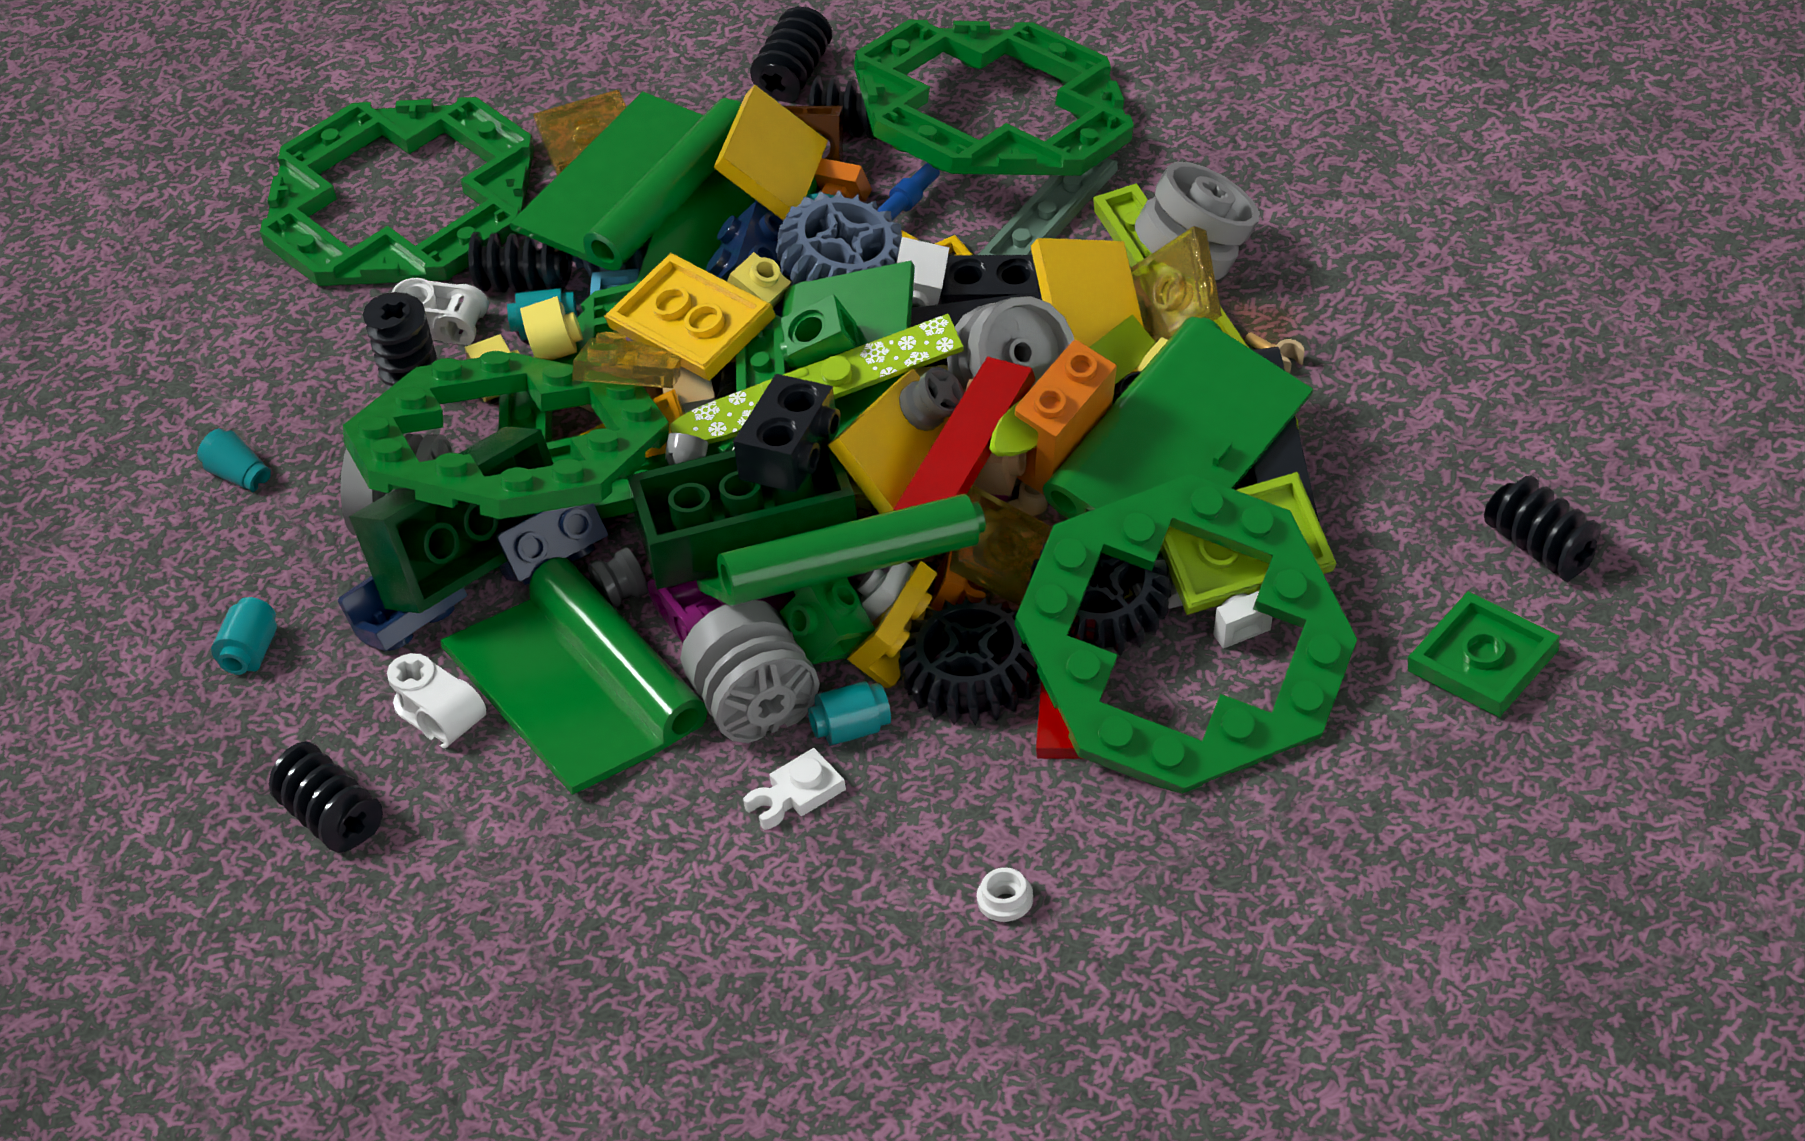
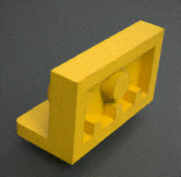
M922 561L913 567L897 599L872 622L876 630L847 658V660L877 683L879 682L884 688L894 686L901 676L898 659L900 658L901 648L910 635L909 630L911 629L912 620H924L926 608L932 609L928 604L933 596L927 590L938 573Z

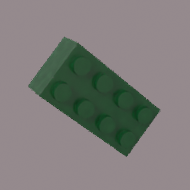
M504 427L459 453L463 455L471 454L484 477L501 474L510 468L535 469L554 464L541 429ZM403 488L390 492L350 515L349 518L385 609L420 614L507 562L496 540L497 534L537 513L497 519L480 515V505L458 500V504L454 508L415 500V490Z
M828 439L820 453L816 470L812 474H807L797 493L739 480L734 450L628 475L627 479L635 521L657 590L719 575L717 558L720 553L857 520L855 495L846 471L828 446L833 439Z

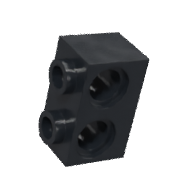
M948 255L940 294L941 304L1040 292L1033 255Z
M775 374L733 441L739 480L797 493L807 474H812L816 470L820 453L828 439H834L838 433L841 413L835 407L833 386Z

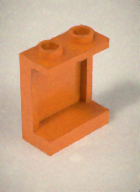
M1073 340L1015 407V416L1038 432L1037 447L1027 452L1025 472L1022 476H1017V478L1043 494L1042 488L1113 404L1117 365L1078 340Z

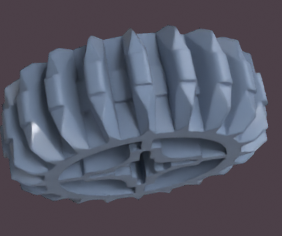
M820 191L814 200L804 197L798 207L791 206L790 212L786 215V219H784L783 224L779 228L776 248L777 260L781 261V273L790 276L791 286L802 281H813L895 264L902 239L901 224L892 222L891 211L878 212L876 201L868 204L861 202L859 194L850 199L844 198L841 192L838 191L833 198H829Z

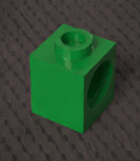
M834 294L780 318L784 334V340H781L779 343L786 363L792 369L795 367H806L861 346L856 321Z

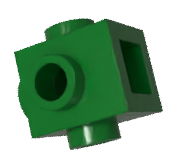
M847 577L794 590L795 597L780 611L785 623L793 634L794 640L803 649L806 658L811 664L847 658L876 630Z

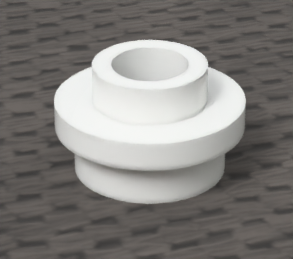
M998 868L992 870L983 878L982 883L978 887V907L986 917L995 921L1008 922L1019 919L1032 907V886L1015 869ZM1002 894L1013 895V897L1007 899L997 898L999 895Z

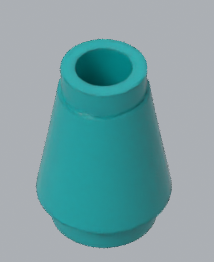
M218 428L211 431L202 440L198 448L197 457L202 462L203 469L206 472L248 489L251 492H255L258 489L259 483H265L271 477V469L232 430L225 431Z

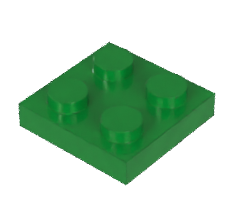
M1467 591L1408 656V671L1500 718L1559 651L1560 636Z

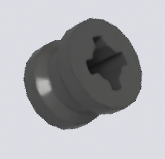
M934 367L925 372L919 381L910 383L901 391L899 397L900 407L906 419L913 426L923 431H931L943 423L946 417L951 416L963 397L964 391L961 383L951 372L944 368Z
M628 548L616 552L614 559L606 563L599 560L588 565L593 586L615 609L620 607L623 599L629 596L639 598L648 594L644 573L637 559Z

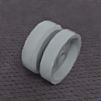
M1174 162L1167 166L1155 189L1156 197L1146 202L1137 217L1135 231L1140 241L1149 251L1169 266L1193 277L1204 280H1219L1227 275L1238 257V245L1249 239L1259 222L1260 212L1254 201L1239 186L1225 176L1194 163Z
M1027 296L989 303L963 315L956 324L955 329L963 344L964 351L947 357L948 371L958 379L965 393L969 379H974L986 357L989 356L1033 368L1036 379L1032 385L1033 387L1074 340V335L1065 317L1050 303Z

